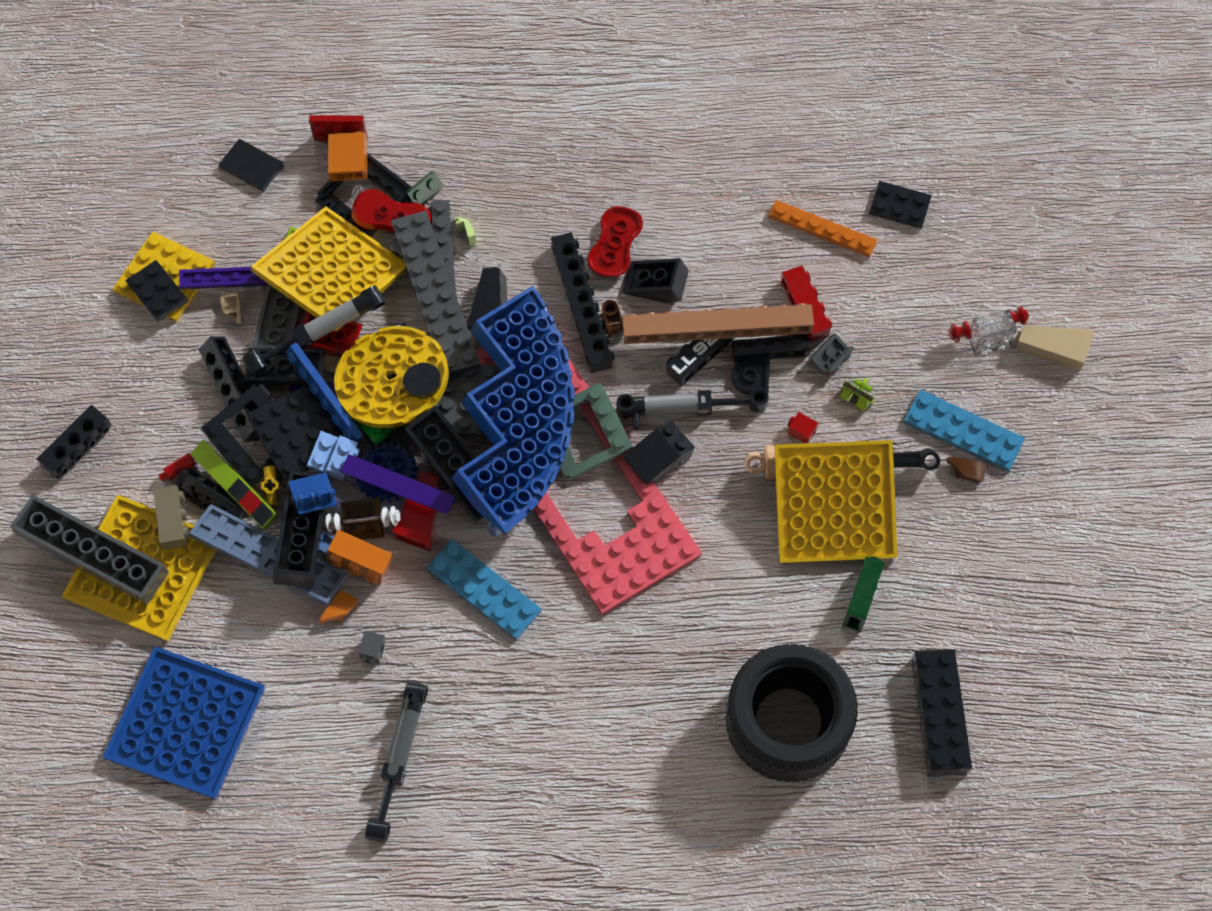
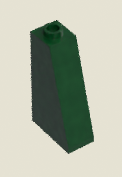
M866 556L842 626L858 632L862 631L885 564L881 559L874 556Z

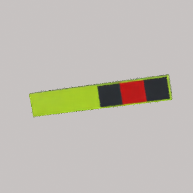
M202 440L190 453L261 528L266 530L278 516L205 440Z

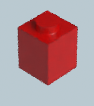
M798 412L796 417L792 416L787 424L789 427L788 434L803 443H809L817 431L819 422Z

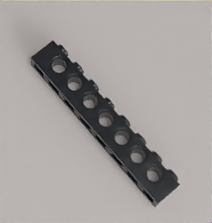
M572 232L551 237L553 254L590 372L594 373L613 368L614 352L612 349L609 350V337L607 333L604 334L603 328H605L604 321L597 313L600 312L599 305L592 297L595 294L593 286L589 285L587 281L590 280L588 271L583 269V264L585 263L583 255L579 254L577 250L580 249L578 239L573 237ZM580 284V285H582V286H580V287H575L574 285ZM586 300L587 302L580 303L579 301ZM585 316H591L592 318H591V319H585L584 317H585ZM591 332H596L597 334H596V335H590L589 333H591ZM601 348L602 351L597 352L594 349Z

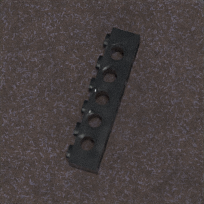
M210 336L201 346L199 352L227 407L249 390L250 386L245 384V376L225 336ZM251 400L232 417L243 442L260 440L247 417V413L259 408Z

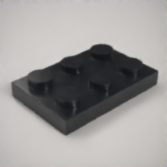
M879 181L869 215L922 229L932 195Z
M157 260L125 280L157 322L189 302Z

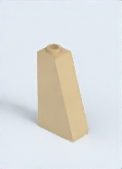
M1024 325L1022 331H1017L1014 342H1017L1015 349L1081 371L1095 331Z

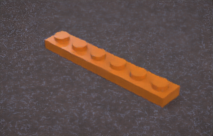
M778 200L775 201L769 213L770 219L869 258L877 244L878 239Z

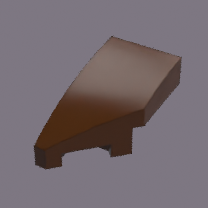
M956 457L946 458L947 464L950 463L955 470L957 478L961 476L963 479L979 484L984 481V463Z

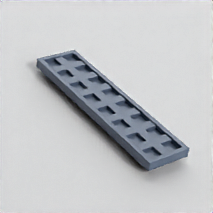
M210 504L190 531L189 537L273 579L279 538ZM318 559L314 588L285 586L328 607L347 578V573Z

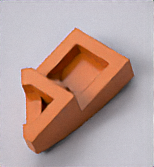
M340 590L321 616L319 623L326 624V621L332 620L343 622V617H346L356 606L358 599Z

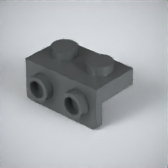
M834 333L809 358V361L822 375H832L839 370L840 367L838 365L842 361L845 362L852 356L851 352L855 348L847 346Z

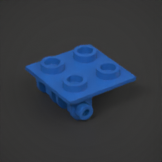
M327 473L288 482L299 515L337 506L336 493L330 485Z

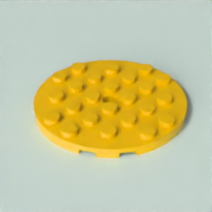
M406 326L380 328L378 332L370 335L367 333L360 337L349 351L346 350L335 371V391L343 408L356 421L376 428L400 427L412 423L439 402L448 383V363L441 346L434 338L432 339L427 336L425 332ZM418 363L434 365L439 370L442 378L439 390L431 397L425 399L411 397L405 391L403 385V376L407 369ZM390 374H396V375H397V376H395V378L391 379L390 381H389V379H387V377H388Z

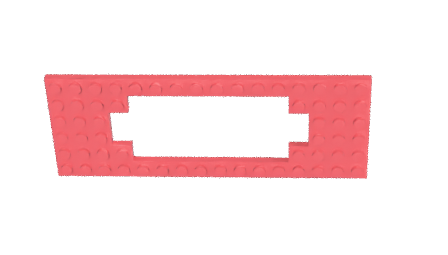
M483 347L476 350L480 364L496 365ZM569 359V367L572 370V385L576 395L589 387ZM590 402L582 404L579 407L580 411L605 448H611ZM623 455L615 458L614 461L642 502L627 510V514L636 527L604 546L593 530L577 540L547 493L533 508L602 615L702 556V552L655 483L652 482L646 486L623 459Z

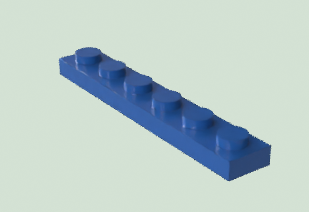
M297 343L292 344L286 352L290 363L296 366L300 377L309 384L311 392L317 395L321 406L330 413L334 424L343 431V436L359 442L363 437L362 432Z

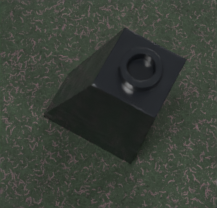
M483 268L467 323L469 330L476 320L507 302V278L500 268Z

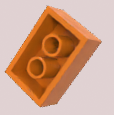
M337 530L327 552V561L331 566L338 569L342 567L349 574L356 577L360 575L366 578L367 582L374 585L376 583L381 585L392 560V553L341 530Z

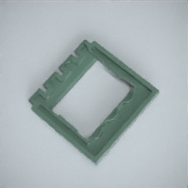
M601 382L576 394L573 400V410L589 401L611 448L576 464L568 447L563 464L559 468L563 480L569 477L573 480L633 448Z

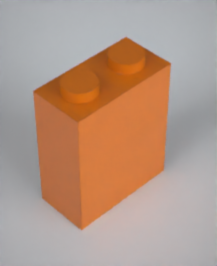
M354 131L352 133L337 132L328 134V174L331 181L367 179V138L364 132Z

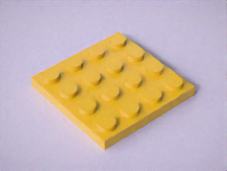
M152 231L113 287V291L144 306L125 280L153 261H158L179 289V270L214 268L216 263L214 260ZM199 289L181 290L189 302L166 316V318L177 322Z

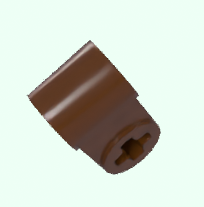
M614 300L605 301L602 304V318L608 337L611 338L612 335L623 333V318L617 302ZM611 309L614 310V312L607 313L606 310Z

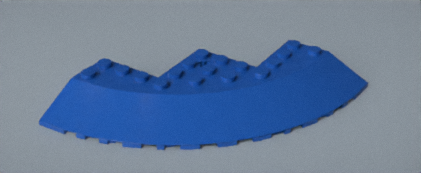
M531 286L475 321L470 332L502 372L469 392L461 402L493 444V447L458 469L452 480L475 510L504 534L520 523L533 510L554 482L558 470L564 461L574 421L573 400L575 399V393L571 378L572 370H570L567 348L562 343V335L554 324L555 320L552 314H549L546 303L534 286Z

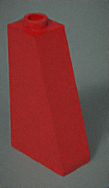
M420 471L416 481L439 490L440 483L437 475L432 472L425 473ZM407 499L400 514V521L392 531L394 539L430 552L436 511Z

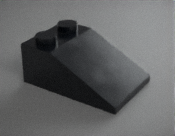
M680 258L631 261L623 293L660 302H681L689 270Z
M669 420L657 427L623 455V459L647 486L690 460L695 446L675 423Z

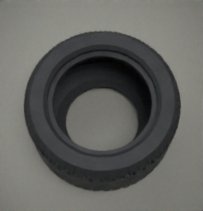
M782 644L758 652V654H755L745 662L732 682L726 708L728 737L740 759L757 773L759 772L760 775L784 782H799L800 780H808V778L812 779L833 767L845 752L857 722V696L845 670L826 653L801 644ZM781 689H794L808 695L817 705L821 716V728L816 739L804 745L793 746L779 743L768 737L756 722L757 710L764 698Z

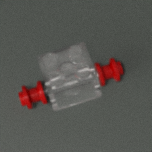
M1020 306L1017 307L1015 312L1008 309L973 319L971 326L967 321H963L962 326L959 327L952 324L948 334L955 343L960 342L962 337L969 340L974 355H986L993 350L1007 349L1011 345L1017 331L1015 323L1020 322L1021 325H1025L1029 315L1027 310Z

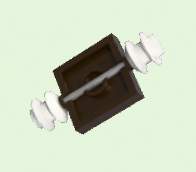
M380 498L341 502L342 517L339 513H335L334 517L331 514H327L323 525L329 533H333L334 529L336 531L342 530L344 526L345 533L361 540L385 537L383 525L388 527L391 522L393 526H396L400 521V512L394 506L390 508V511L386 507L381 511Z

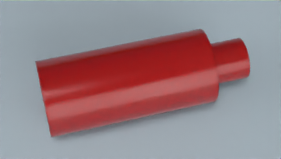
M187 453L164 467V472L158 476L161 481L167 478L172 480L180 475L182 470L196 465V462L191 454Z

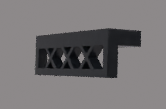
M806 334L731 341L734 363H739L746 358L773 360L809 356L810 344L807 341ZM794 340H802V342L792 343ZM736 346H745L744 348H736Z
M190 467L180 472L176 482L177 487L180 491H183L186 499L206 511L209 505L216 501L219 503L221 510L225 512L231 511L239 519H242L243 515L248 514L220 484L195 468ZM183 481L188 483L189 492L181 488ZM196 492H202L206 501L202 502L199 500Z

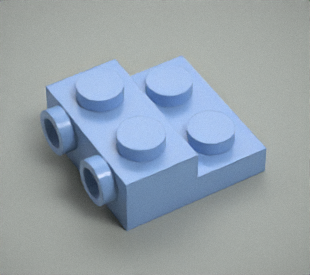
M320 431L306 467L320 473H327V475L343 481L345 474H342L340 471L348 454L357 457L360 450L356 448L358 442L343 436L338 438Z

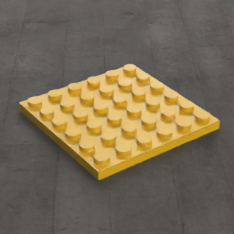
M324 207L251 266V272L318 318L360 295L362 291L376 285L380 293H382L407 272V268L403 259L328 207Z
M893 440L774 445L779 563L865 559L866 556H874L879 559L898 558Z
M117 494L99 530L163 563L168 569L169 574L148 605L79 568L75 570L61 597L64 600L169 642L216 550L192 538H187V546L164 550L159 540L156 510ZM185 522V527H188L190 533L195 525Z

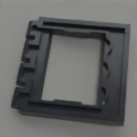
M367 153V177L392 195V200L404 203L408 199L405 192L412 186ZM330 179L317 192L318 197L315 202L323 208L328 207L366 235L372 237L377 230L363 229L358 226L352 218V209L332 194L344 181H331Z
M263 384L259 387L252 386L200 428L250 487L254 486L264 477V467L275 465L271 458H269L259 468L222 423L228 418H232L251 400L258 407L276 400L274 397L269 401L266 399L271 393Z

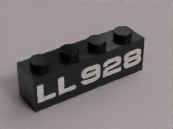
M735 338L693 340L691 343L685 344L676 356H671L667 360L666 373L682 387Z

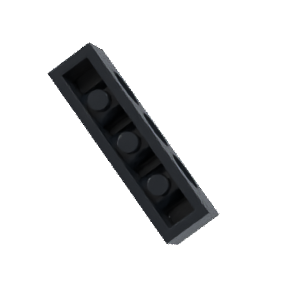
M90 405L36 460L58 480L68 472L75 462L82 458L88 449L96 444V441L102 435L109 431L112 424L104 414L93 405ZM93 427L91 431L86 432L88 428ZM66 454L64 458L59 459L61 455Z

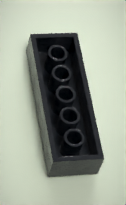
M435 405L405 427L404 434L476 524L484 516L475 510L452 480L456 471L475 459L476 456Z
M290 471L288 482L318 474ZM289 484L286 491L273 569V584L314 588L326 508L299 515Z
M955 649L914 652L911 660L927 777L969 774L972 769Z

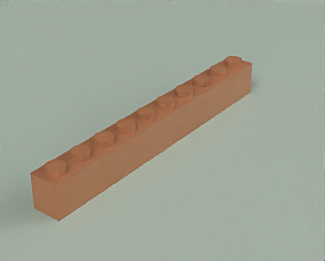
M803 303L795 306L779 305L777 307L760 306L758 308L742 307L740 309L686 310L676 313L668 311L659 314L649 312L642 315L631 313L623 316L624 344L809 334L813 332L814 327L812 305Z

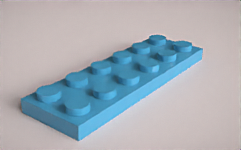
M921 389L904 420L905 424L1007 472L1010 471L1025 440L1024 437Z
M453 539L446 544L426 567L427 571L515 640L521 637L542 612V608Z

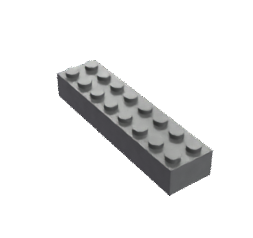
M33 494L10 526L17 536L146 605L149 604L169 574L168 569L163 563Z

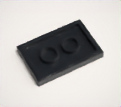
M239 138L218 165L220 169L264 192L282 169L284 163Z

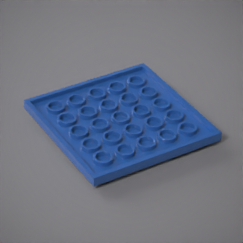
M154 646L103 758L217 800L266 687L257 682Z

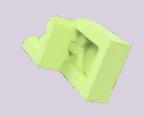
M462 217L454 218L457 231L466 232L469 246L476 245L475 233L470 222Z

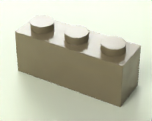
M177 485L153 489L161 546L164 550L187 546V538L190 537L189 529L185 527L187 512L182 506V503L185 502L183 491H180Z

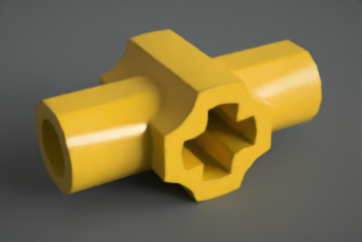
M275 466L264 467V481L261 482V488L265 491L266 503L269 506L278 505V491L281 490V484L277 481ZM270 481L276 485L275 488H272V491L267 488V484L270 485Z

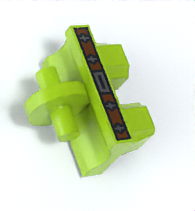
M865 378L863 381L859 379L854 381V384L858 385L859 388L847 381H844L842 384L843 390L840 398L850 402L854 394L860 397L855 407L863 412L870 404L873 405L876 401L874 397L864 392L866 390L870 393L873 389L867 385L869 382L868 378Z

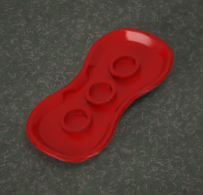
M367 189L360 192L352 206V218L363 229H381L395 235L391 220L422 211H427L432 225V214L424 205L397 202L376 189Z
M614 206L604 212L601 217L600 238L587 257L588 266L593 272L606 277H619L628 270L631 244L643 228L642 216L637 211L627 207Z

